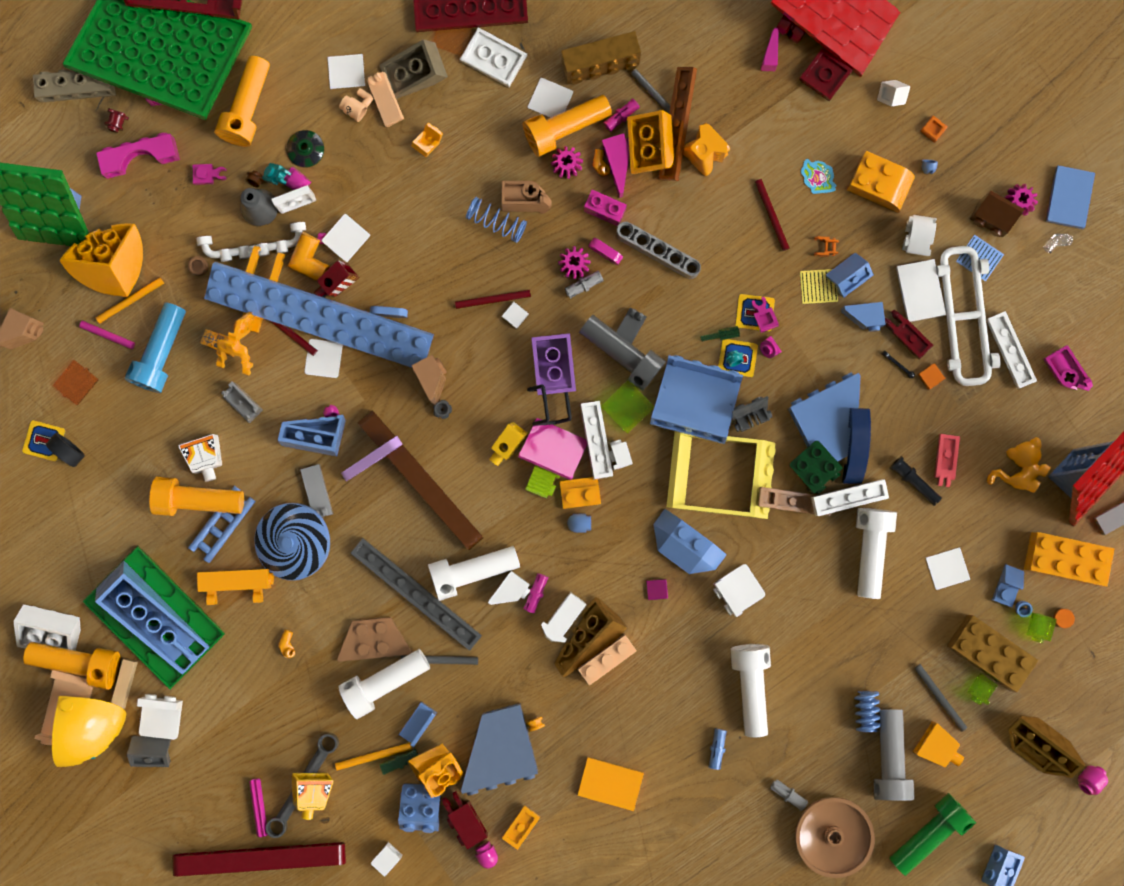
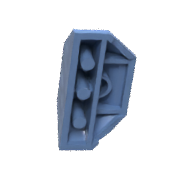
M666 509L663 510L653 524L658 552L688 574L716 570L727 555L714 543Z

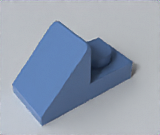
M1005 564L992 600L1008 607H1013L1018 590H1023L1024 571Z

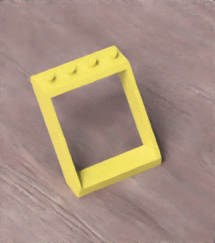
M677 431L674 432L667 498L668 508L768 519L770 508L759 507L758 498L760 487L772 488L773 462L776 452L775 443L765 440L727 436L726 442L757 445L750 512L685 505L692 438L699 437Z

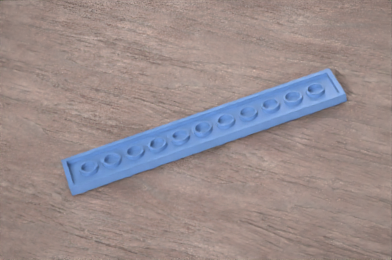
M218 262L212 264L204 298L206 300L246 313L253 312L252 315L409 367L428 357L434 337L432 333Z

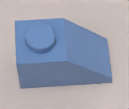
M883 302L849 305L841 309V312L860 328L868 329L869 332L880 331V328L885 325Z

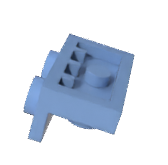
M995 845L982 881L990 886H1014L1025 857Z

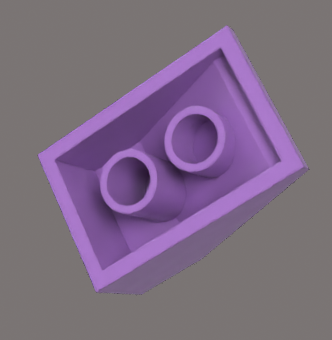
M570 333L532 337L536 384H543L546 394L576 391ZM537 389L538 395H542L541 389Z

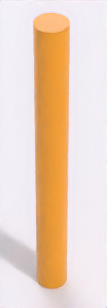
M160 277L95 317L99 324L165 284L163 279Z
M409 742L335 763L337 771L410 751L412 746Z

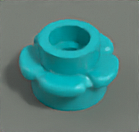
M734 350L727 354L726 363H729L730 367L737 366L744 361L742 352Z

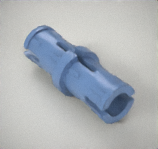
M716 728L714 729L713 744L710 746L711 756L708 768L721 770L722 756L726 750L724 744L727 731Z

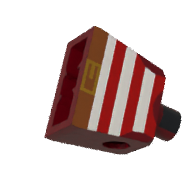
M336 261L317 279L320 287L314 291V294L324 298L327 295L336 297L360 277L348 263Z

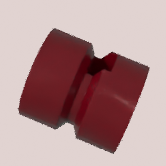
M783 15L776 27L780 34L789 35V39L796 44L800 42L805 34L801 28L785 15Z

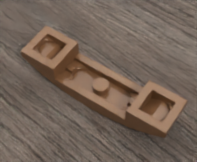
M760 487L758 506L815 514L811 497L817 496V494Z

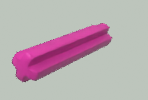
M252 779L249 781L256 833L257 837H265L268 834L266 832L267 822L260 779Z

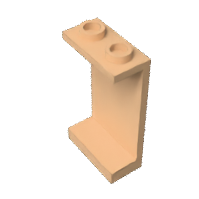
M52 670L50 678L55 680L41 733L35 735L34 739L41 740V744L52 745V731L58 697L91 698L93 687L87 684V677Z

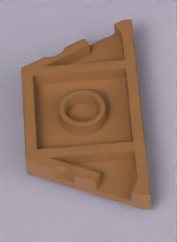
M392 617L352 621L337 660L341 662L409 655L412 653V650L396 627Z

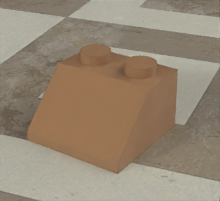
M10 308L0 327V346L11 350L35 341L37 337L41 336L44 323Z

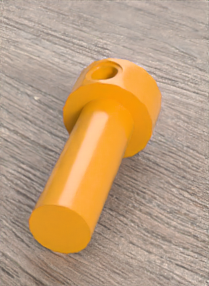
M257 56L248 57L230 111L221 112L214 130L215 135L222 140L242 147H249L257 129L251 119L270 68L268 61Z
M602 94L547 120L542 114L523 121L522 125L532 151L537 157H540L556 149V140L612 116V110L607 98Z
M155 477L150 490V511L154 515L174 516L177 509L241 514L244 507L243 491L179 486L177 478Z
M29 642L24 652L23 661L25 665L87 677L86 680L89 686L109 690L116 681L121 657L118 651L100 647L96 648L93 654Z

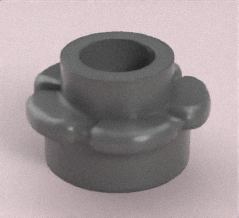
M441 400L433 406L434 415L438 418L446 419L452 412V407L446 400Z

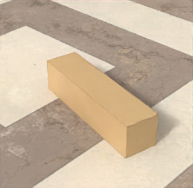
M127 658L122 661L111 701L112 704L123 709L126 708L138 661Z

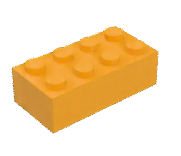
M1031 532L1024 570L1107 587L1115 548L1041 532Z

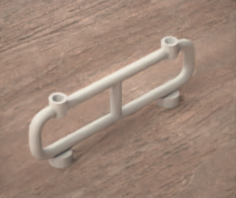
M969 246L951 247L942 253L941 265L936 267L938 277H942L951 351V359L947 360L948 371H953L955 380L963 386L982 385L989 381L993 368H1000L999 353H990L981 282V274L989 273L988 259H979L977 252ZM965 253L971 258L977 311L954 313L948 258L954 254ZM978 319L984 374L979 378L965 379L961 375V360L959 358L955 321Z

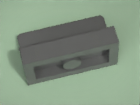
M132 736L127 752L130 767H169L171 760L168 750L171 739Z

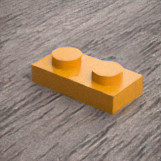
M524 805L502 836V839L518 850L540 819V816Z

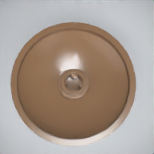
M827 797L813 802L803 811L796 825L795 843L800 857L811 870L825 877L842 878L856 873L868 862L873 852L875 835L869 817L857 804L840 797Z

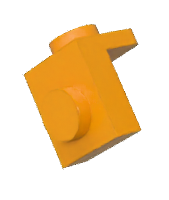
M427 123L424 131L412 142L411 147L427 157L440 144L443 133L437 127Z

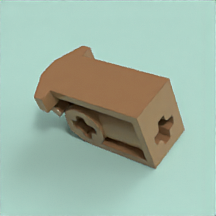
M502 181L503 212H540V214H544L550 210L552 200L536 182Z

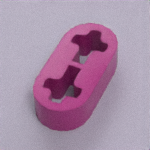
M593 238L588 245L593 251L615 265H619L623 259L619 252L597 238Z

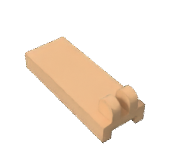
M377 72L374 76L368 77V85L385 126L390 127L403 120L404 117L386 73Z

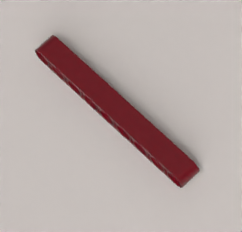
M344 842L190 852L172 855L173 876L176 877L346 864Z

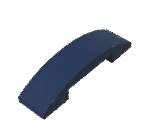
M850 408L848 427L851 430L847 464H844L842 483L862 484L870 451L871 415L869 408Z

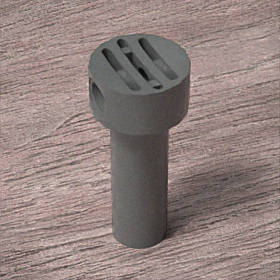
M592 315L579 332L632 373L627 380L642 392L666 363L664 359L652 350L646 355L643 354L595 315Z

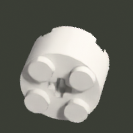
M919 215L909 216L905 232H909V234L906 235L903 241L902 250L906 251V253L930 256L931 250L929 249L930 245L934 242L937 218Z

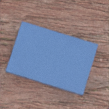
M1059 165L1056 167L1046 222L1079 229L1085 228L1095 177L1094 172Z

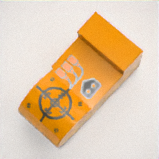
M205 329L200 344L217 350V341L221 339L227 340L229 336Z

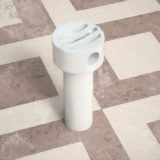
M858 508L856 528L864 529L857 596L881 598L887 532H895L897 512L872 508Z
M511 546L450 566L447 559L428 564V568L438 600L441 601L457 596V587L520 568L515 548Z
M746 644L732 647V669L740 671L744 734L747 737L768 735L763 669L771 667L770 647L764 644Z
M418 649L363 681L358 676H355L338 687L348 710L354 718L359 719L375 709L373 701L431 668L423 652Z

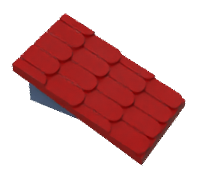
M772 0L770 3L860 77H862L901 13L887 0Z
M1124 431L1115 441L1073 449L1048 476L1071 498L1069 523L1073 527L1124 474Z

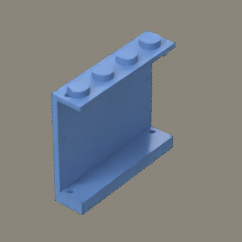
M669 355L650 424L725 444L732 419V411L736 404L743 375L734 370L726 371L715 365L707 366L696 360L689 361L681 356Z

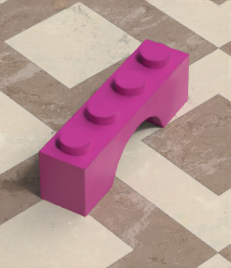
M160 133L154 138L145 137L135 143L125 142L120 144L119 147H106L102 151L96 152L101 174L107 179L126 174L129 162L139 155H151L161 164L180 160L175 138L170 133Z

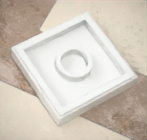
M308 185L272 198L274 206L281 214L316 201L315 195Z

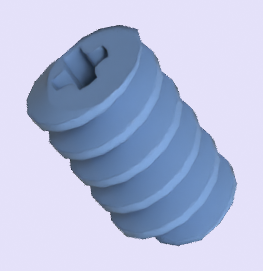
M858 691L860 695L854 697V699L859 700L860 703L856 704L855 707L860 708L861 711L856 712L855 715L861 716V719L856 720V723L861 724V727L856 728V731L878 732L879 730L876 729L881 727V724L875 721L880 719V715L875 713L879 712L880 708L874 705L879 704L880 701L874 697L878 696L879 692Z

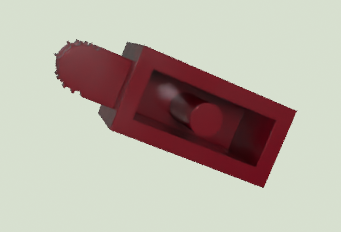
M455 791L452 794L458 807L453 809L446 797L442 799V802L448 811L447 816L449 818L447 822L451 829H456L459 843L461 846L465 845L468 850L488 838V832L471 802L468 800L464 803L458 792Z

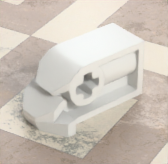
M570 592L548 621V624L544 621L541 624L545 637L551 642H565L567 638L564 637V634L584 609L586 603Z

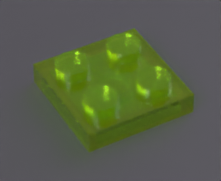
M628 380L601 406L627 434L655 407Z

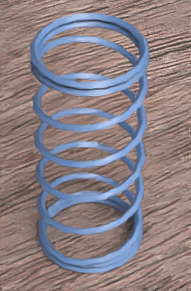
M475 197L468 208L466 219H471L475 213L474 222L479 223L485 216L484 228L490 226L494 221L493 232H497L503 225L502 236H507L512 230L511 240L517 243L525 230L527 221L523 220L513 240L514 230L519 217L516 218L512 227L504 235V228L510 213H507L498 229L494 230L500 211L499 208L491 222L485 226L486 217L491 206L490 203L483 216L476 222L477 212L482 199L479 201V197Z

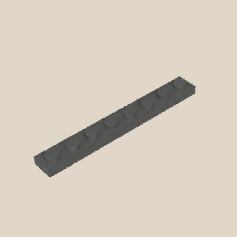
M362 538L352 550L351 554L469 651L481 638L482 635L439 601L367 540Z

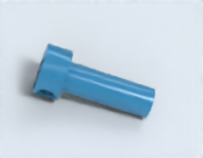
M164 303L140 362L131 361L124 378L126 381L155 393L162 392L168 375L162 369L186 314V310L171 303Z

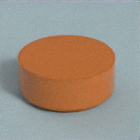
M1059 609L1054 613L1053 621L1060 628H1069L1073 625L1075 617L1070 610Z

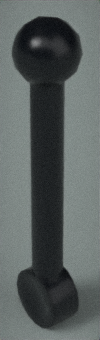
M883 351L882 355L902 369L908 378L912 379L915 377L913 371H909L891 357L888 352Z

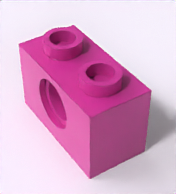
M591 190L584 206V212L618 226L624 216L627 204Z

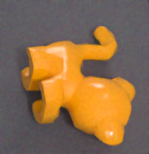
M1035 437L1030 441L1017 445L1015 448L1008 449L1006 451L1008 458L1013 460L1019 467H1022V470L1011 477L1001 469L992 470L987 477V483L992 485L996 477H1000L1005 483L1015 489L1028 490L1035 493L1041 484L1037 480L1038 476L1045 477L1051 469V466L1047 464L1038 465L1042 457L1041 440Z

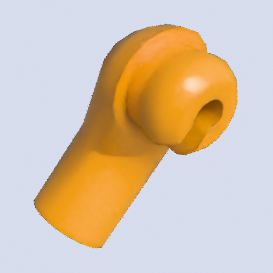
M595 149L593 168L599 175L606 176L610 173V167L603 161L604 150Z
M284 629L278 647L285 658H293L295 650L290 643L293 632Z

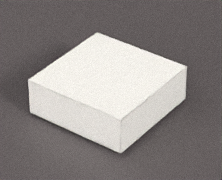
M513 302L502 318L517 329L529 313Z

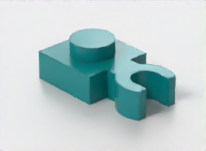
M269 163L264 170L262 179L270 184L278 185V183L285 185L287 182L284 181L286 175H291V172L281 165Z

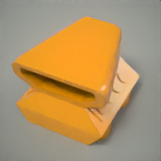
M704 123L699 125L696 140L684 146L683 155L703 176H708L712 172L713 161L722 163L723 159L728 156L730 147L709 124Z
M443 743L408 761L416 778L423 783L431 798L440 796L447 786L456 784L464 775L458 762Z

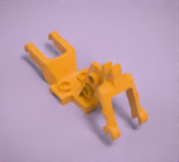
M253 247L246 272L255 273L259 259L258 253L261 251V247ZM278 252L269 280L278 282L285 254ZM243 312L242 317L235 321L233 327L234 334L229 332L227 340L221 339L216 343L217 367H225L226 353L241 358L242 374L248 376L251 374L250 369L253 367V363L249 362L250 356L248 355L247 347L241 345L240 339L251 331L259 333L263 318L252 315L253 312Z

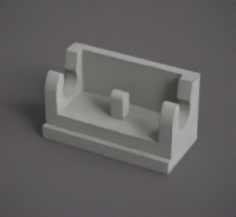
M232 381L228 385L229 388L226 391H222V397L248 423H251L263 409L237 383Z

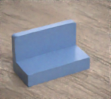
M854 253L828 272L826 276L835 284L839 295L844 298L874 276L869 263L857 253Z
M421 702L399 735L409 741L411 746L414 747L438 712Z

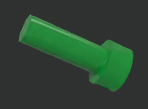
M947 793L934 805L939 813L889 857L891 862L904 876L909 874L955 831L963 836L977 823L950 793Z

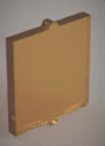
M473 28L436 31L433 42L436 43L437 48L462 56L467 44L470 42L469 39Z
M73 360L53 386L63 394V397H67L73 403L79 405L99 379L90 373L88 368H84L76 360Z

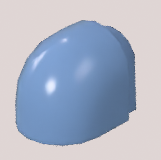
M586 513L571 515L567 521L569 530L575 533L591 531V515L586 516Z

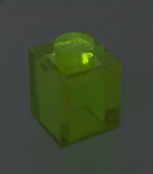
M1032 613L1026 635L1031 636L1032 641L1043 644L1044 641L1051 642L1057 619Z

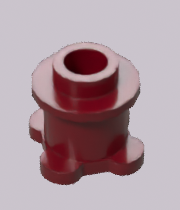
M108 108L107 112L110 115L108 121L104 123L107 129L115 133L123 131L124 120L128 121L129 117L123 112Z

